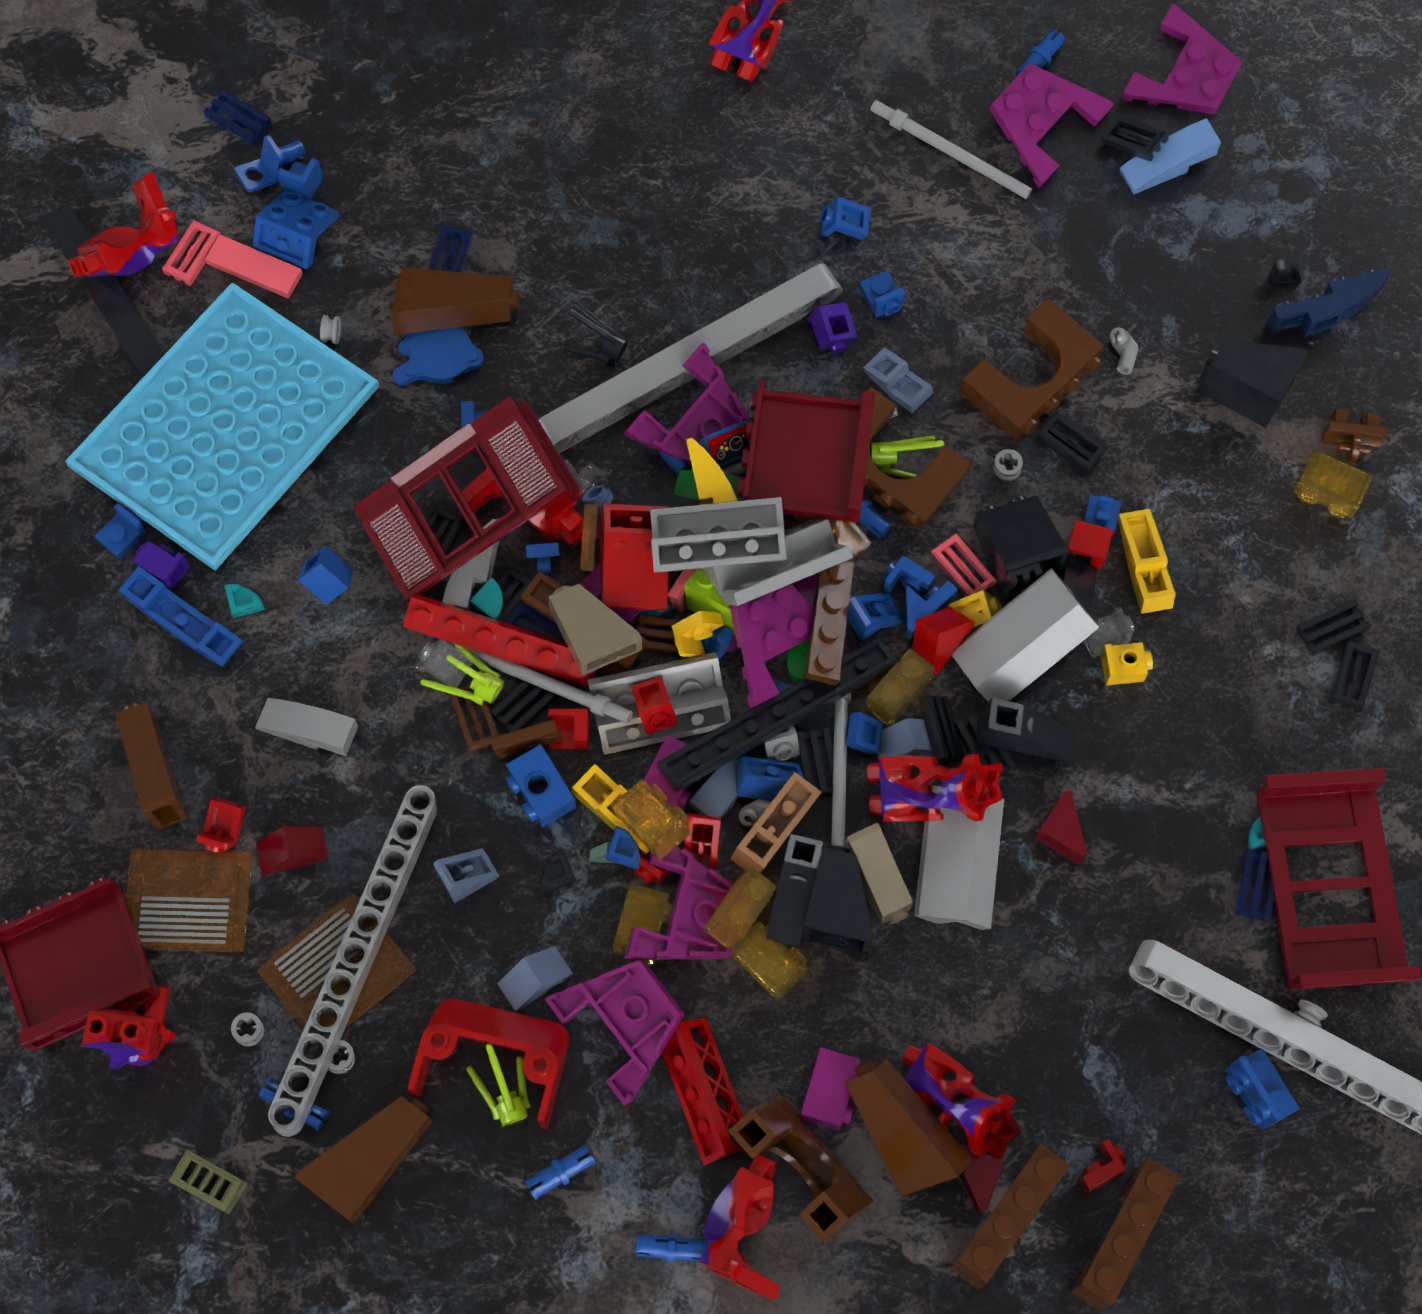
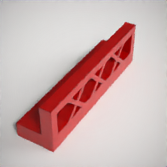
M706 1017L680 1022L662 1054L701 1160L705 1166L713 1164L728 1155L745 1151L740 1144H732L728 1133L729 1126L732 1128L743 1118V1114ZM698 1029L702 1040L701 1046L694 1042L690 1030ZM704 1061L711 1065L714 1072L713 1078L706 1074L703 1067ZM716 1094L724 1099L726 1104L725 1111L718 1106L715 1099Z

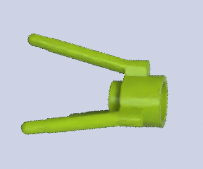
M926 436L892 442H872V461L885 475L911 479L918 475L891 468V465H897V452L944 446V441H935V436Z
M455 643L454 645L481 670L476 672L452 655L446 656L447 661L474 678L470 685L474 693L426 679L420 681L423 686L470 699L481 706L484 701L492 704L505 682L500 679L498 673L485 665L467 647Z
M487 1043L486 1050L502 1094L496 1098L498 1104H496L474 1068L469 1065L466 1070L490 1107L494 1120L500 1119L502 1126L510 1125L527 1118L528 1113L526 1109L531 1107L527 1097L523 1058L521 1056L516 1058L518 1097L516 1091L509 1092L493 1045Z

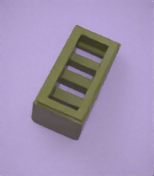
M186 1150L168 1180L230 1215L247 1186L245 1181ZM191 1161H193L197 1165L187 1182H185L181 1178ZM205 1168L208 1172L197 1189L193 1185L202 1169ZM214 1174L220 1177L208 1195L204 1191ZM227 1180L231 1183L219 1201L215 1198Z

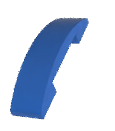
M140 566L136 568L118 590L122 596L162 628L221 667L227 663L243 643L242 639L190 606L168 590L164 583Z

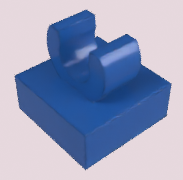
M1090 495L1084 522L1112 529V535H1114L1122 502L1105 496Z
M559 543L526 545L527 558H537L538 572L540 571L543 574L552 573L550 557L560 556Z
M861 712L851 713L850 722L847 723V747L868 755L879 754L883 722Z

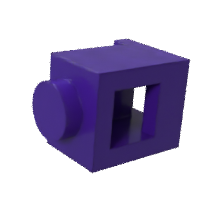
M846 302L819 306L807 318L808 324L813 326L820 351L829 349L831 354L842 353L858 337Z
M149 541L139 546L133 560L136 568L140 566L164 583L170 591L174 589L190 568L184 555L181 553L175 554L167 546L160 544L157 547Z

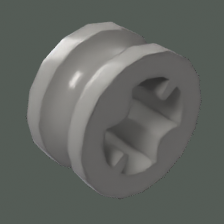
M323 315L320 326L321 343H327V341L331 340L333 344L338 345L341 336V318L335 316L334 319H330L328 315Z
M1005 449L1000 451L996 455L993 465L995 475L1004 481H1012L1018 478L1023 466V459L1015 450ZM1004 460H1010L1011 465H1013L1012 470H1006L1005 465H1003Z
M1300 1000L1298 1003L1299 1011H1294L1293 1013L1322 1028L1320 1021L1327 1018V1012L1312 1002Z
M246 1012L235 1017L231 1024V1033L239 1044L249 1047L260 1042L264 1035V1026L255 1014ZM244 1022L247 1025L253 1022L256 1023L255 1026H252L255 1032L251 1036L244 1034L241 1037L239 1033L243 1031L240 1026Z
M340 1040L334 1054H337L339 1049H344V1054L348 1056L347 1061L341 1060L339 1065H334V1059L332 1058L328 1069L335 1074L348 1072L355 1063L353 1048L344 1040Z

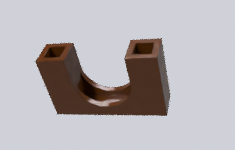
M1049 298L1027 318L1024 333L1053 359L1057 371L1053 379L1041 386H1020L1010 381L986 359H983L963 378L960 393L1015 441L1023 433L1026 436L1029 435L1039 424L1038 419L1044 413L1047 415L1051 414L1059 405V399L1066 392L1069 395L1073 393L1082 381L1080 378L1086 372L1092 374L1103 361L1100 357L1104 345Z
M870 386L866 392L876 393L870 436L871 443L893 416L896 405ZM869 444L864 487L875 494L874 498L881 505L887 508L891 506L899 512V517L911 527L916 525L922 530L968 474L972 463L946 444L923 473L911 479H895L885 475L875 466L870 455Z
M781 1094L752 1108L729 1130V1133L751 1158L766 1151L773 1152L788 1161L800 1173L813 1196V1202L800 1213V1216L823 1242L850 1224L873 1202L871 1197Z
M1040 1144L1030 1155L1011 1182L1006 1193L980 1229L967 1243L950 1269L977 1290L986 1285L1070 1165Z
M1147 1158L1134 1169L1118 1199L1122 1201V1205L1111 1227L1094 1255L1084 1263L1069 1293L1100 1311L1114 1304L1180 1178L1178 1174L1150 1158Z

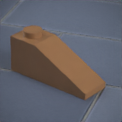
M794 772L738 845L730 859L757 879L819 797L821 791Z

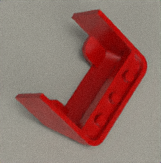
M451 998L441 1002L436 1008L420 1041L408 1085V1090L412 1096L421 1099L431 1059L442 1060L448 1058L454 1052L459 1037L486 1044L491 1043L495 1046L525 1053L523 1060L525 1076L533 1083L546 1086L537 1120L541 1128L548 1129L569 1047L567 1030L556 1022Z

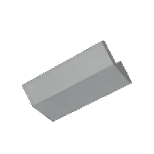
M781 497L650 510L654 573L787 560Z
M814 518L785 530L787 560L703 568V571L726 604L739 606L853 558L850 545L836 544L828 519Z
M1051 568L962 641L952 656L975 688L988 702L991 698L1010 701L1095 632L1099 625L1076 600L1072 590Z
M716 652L587 680L590 694L595 696L601 694L611 698L612 703L633 711V716L629 723L608 715L602 717L595 714L604 755L664 742L667 735L679 739L711 732L731 721L728 698L723 687ZM662 676L677 725L646 734L631 686Z
M931 786V791L934 793H939L942 789V786ZM1004 799L988 806L981 821H973L967 818L965 814L956 810L940 808V812L944 813V820L924 822L914 916L936 924L959 922L980 930L991 929Z

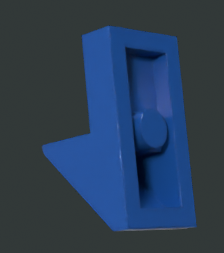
M949 580L941 588L938 585L934 586L927 593L924 600L906 585L904 593L905 639L909 643L914 640L916 619L948 607V604L955 600L958 589Z
M889 593L854 596L848 604L847 621L860 642H864L881 628L897 627L905 620Z

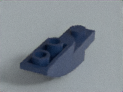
M1386 268L1378 271L1376 269H1368L1360 275L1349 278L1347 276H1339L1329 282L1323 296L1322 294H1314L1303 301L1295 303L1285 301L1274 307L1268 319L1271 333L1301 326L1304 335L1308 336L1347 320L1363 309L1379 293L1390 275L1389 269Z

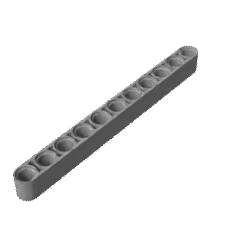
M824 263L818 264L541 417L539 421L557 451L561 453L696 378L682 365L702 342L707 345L710 350L709 355L717 366L813 313L819 306L831 303L842 293L843 289L827 265Z
M425 785L413 786L408 790L269 1108V1121L276 1132L282 1136L290 1137L296 1135L305 1124L437 815L438 809L434 793ZM423 799L430 802L425 809L413 808L414 803L418 800ZM407 829H413L417 832L412 839L405 840L400 838L401 833ZM394 859L404 861V864L398 870L388 869V863ZM385 889L391 892L386 900L377 901L374 899V895L379 890ZM374 920L378 923L373 931L363 932L360 930L361 925L365 921ZM354 951L364 953L363 959L358 963H349L347 961L349 954ZM341 982L351 984L347 993L343 995L333 993L337 984ZM335 1014L337 1020L332 1026L322 1027L320 1025V1020L324 1015ZM316 1045L323 1047V1053L317 1059L306 1058V1052L310 1047ZM307 1078L309 1079V1085L304 1091L294 1092L292 1090L295 1080ZM286 1110L295 1112V1118L290 1124L280 1125L278 1123V1117L282 1112Z
M1148 939L1140 944L1129 967V974L1136 982L1422 1135L1421 1081L1158 941Z

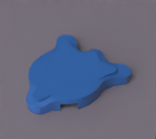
M459 327L409 333L398 346L400 354L409 357V360L394 370L393 379L398 386H406L417 380L438 384L451 383L453 378L461 375L463 372L466 374L470 370L479 369L484 363L483 353L473 345L468 335Z

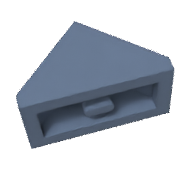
M906 718L882 730L879 754H877L878 760L882 757L899 754L934 756L925 721L923 719Z
M483 848L439 859L433 863L441 882L454 903L499 877Z
M554 946L524 957L497 984L515 1012H518L572 977L573 973Z

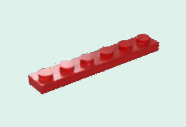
M415 593L411 596L403 623L405 628L589 687L587 680L594 678L596 670L581 676L566 642Z

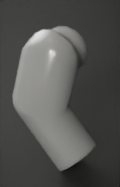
M1118 327L1111 331L1109 338L1112 346L1120 355L1117 371L1121 374L1129 375L1134 367L1138 345L1127 331Z
M757 799L745 805L739 812L740 823L746 827L754 826L771 802Z

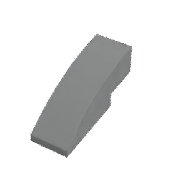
M492 519L483 528H487L498 519ZM499 541L451 574L442 600L443 603L472 612L473 606L470 600L475 596L476 589H481L493 575Z
M267 698L255 728L316 750L319 747L347 756L358 729V724L355 718L297 702Z

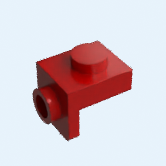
M216 797L211 799L204 830L197 835L196 842L205 844L207 850L219 853L225 852V850H229L237 845L246 806Z

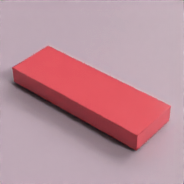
M220 234L205 258L207 265L287 299L290 298L303 275L301 268Z

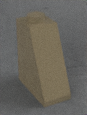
M580 584L572 587L569 585L562 586L549 596V609L581 676L642 650V637L640 633Z
M878 822L848 836L845 848L850 850V854L857 856L864 894L880 925L887 921L895 924L908 917L907 911L911 910L913 901Z

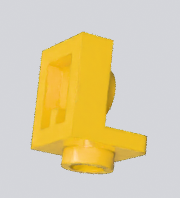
M984 590L948 604V607H952L975 623L969 633L976 631L1002 609L996 596L993 597Z
M698 611L671 626L675 645L680 656L696 657L705 654L701 640L711 637L714 630L724 625L721 613Z

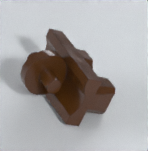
M1334 409L1329 423L1322 434V443L1337 444V451L1347 452L1348 461L1356 462L1359 454L1370 455L1371 448L1380 449L1382 440L1387 437V428L1382 427L1381 417L1378 413H1364L1360 418V424H1351L1350 412L1348 410Z

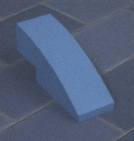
M1207 118L1168 136L1169 139L1166 143H1160V151L1153 152L1154 158L1151 162L1135 156L1120 167V172L1133 195L1188 172L1189 166L1217 155L1221 141Z

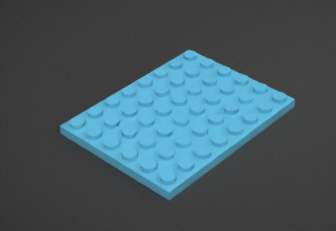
M232 282L67 458L66 463L69 468L124 507L133 511L138 517L216 571L379 388L378 380Z

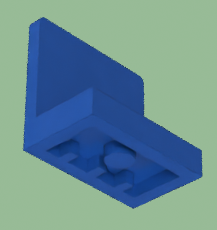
M285 190L256 215L252 247L308 269L313 265L316 238L338 219L339 212L329 208L324 203H317L302 197L297 192Z
M1263 1049L1247 1057L1242 1056L1225 1069L1228 1074L1226 1076L1228 1086L1234 1094H1240L1246 1104L1244 1110L1253 1125H1259L1262 1131L1300 1109Z

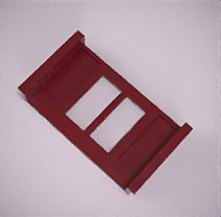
M509 396L471 424L468 423L390 478L389 482L353 507L404 598L410 602L413 593L423 594L562 496L574 502L582 497L584 493L528 401L525 400L519 403ZM475 449L512 508L510 512L485 529L482 527L448 469ZM438 475H440L475 535L448 555L412 496V493Z
M1384 768L1266 775L1264 777L1265 785L1256 792L1281 935L1280 942L1288 990L1422 980L1420 966L1408 967L1376 793V789L1386 781ZM1360 842L1366 877L1290 882L1285 847ZM1358 888L1369 889L1374 923L1298 928L1292 893Z

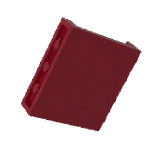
M760 379L758 391H752L750 410L755 411L754 420L748 419L746 439H751L750 449L744 448L742 468H747L746 478H739L737 497H743V501L781 497L783 514L860 523L876 393L863 391L861 401L765 390V380Z
M110 877L93 880L88 884L87 888L81 891L62 894L56 899V902L45 907L37 906L31 908L25 913V916L19 919L0 922V966L22 1027V1031L17 1034L21 1045L33 1052L85 1029L90 1010H127L160 995L122 887Z

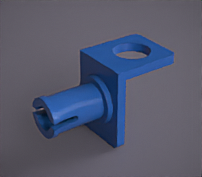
M267 135L264 136L261 158L235 167L234 172L246 191L253 192L279 183L277 176L279 169L283 165L305 159V149L299 140L277 147L271 136ZM257 170L263 175V179L256 182L251 181L246 177V172Z

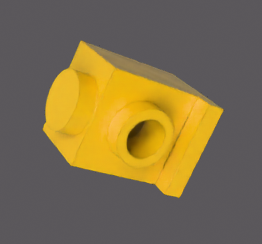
M1143 642L1114 646L1112 644H1105L1100 654L1105 686L1144 682L1148 675V670L1153 669L1151 651H1144ZM1133 658L1134 663H1127L1124 659Z

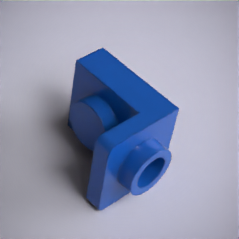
M837 197L828 206H825L820 214V223L822 224L821 235L828 237L834 231H838L860 240L864 239L868 235L870 208Z
M888 270L859 283V289L875 318L884 314L886 316L892 315L903 307L905 292L903 288L897 289Z
M117 503L113 507L117 514L94 537L117 559L121 560L147 532L141 524L143 519L138 517L133 511L126 510Z
M902 556L897 564L891 562L882 576V579L885 580L883 591L890 594L897 582L901 581L904 588L908 585L917 594L920 593L926 596L933 588L935 575Z

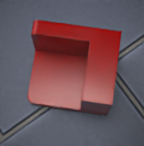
M1075 520L1070 535L1068 551L1091 557L1089 565L1101 571L1106 560L1113 530Z
M548 709V720L555 721L563 739L562 741L549 744V749L589 750L588 709Z

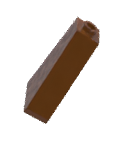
M402 267L392 308L394 334L510 321L512 310L518 309L519 290H514V277Z
M136 702L125 706L123 711L115 713V717L143 813L157 830L189 819L154 712L147 702Z
M871 1059L854 1068L855 1074L845 1081V1084L901 1196L956 1178L973 1163L970 1156L888 1059L876 1064Z
M400 1096L300 1170L294 1178L354 1224L431 1125L432 1121L426 1115L429 1108L414 1097L409 1102Z

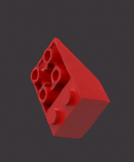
M603 504L599 522L601 602L608 608L667 610L668 572L654 573L650 510L668 508V506Z

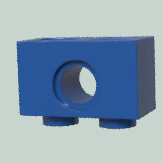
M541 744L506 764L509 774L505 777L506 782L514 794L520 792L526 803L522 804V807L531 822L537 819L543 828L576 809L575 798ZM537 782H543L547 785V789L540 794L532 793L530 787Z

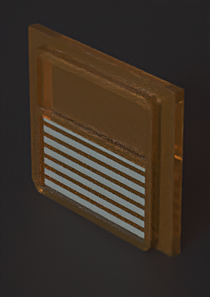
M131 849L125 898L144 950L244 952L252 852L225 851L219 853L213 851Z
M355 894L345 901L338 903L269 958L267 963L257 970L286 1006V1010L294 1016L303 1029L360 901ZM374 920L365 921L361 925L360 930L363 932L373 931L378 923ZM388 932L384 936L346 1028L417 971L390 938ZM354 951L349 954L347 961L349 963H358L363 959L364 953ZM341 982L335 986L333 993L343 995L349 991L351 984ZM335 1014L324 1015L320 1020V1025L322 1027L332 1026L336 1022L337 1016Z

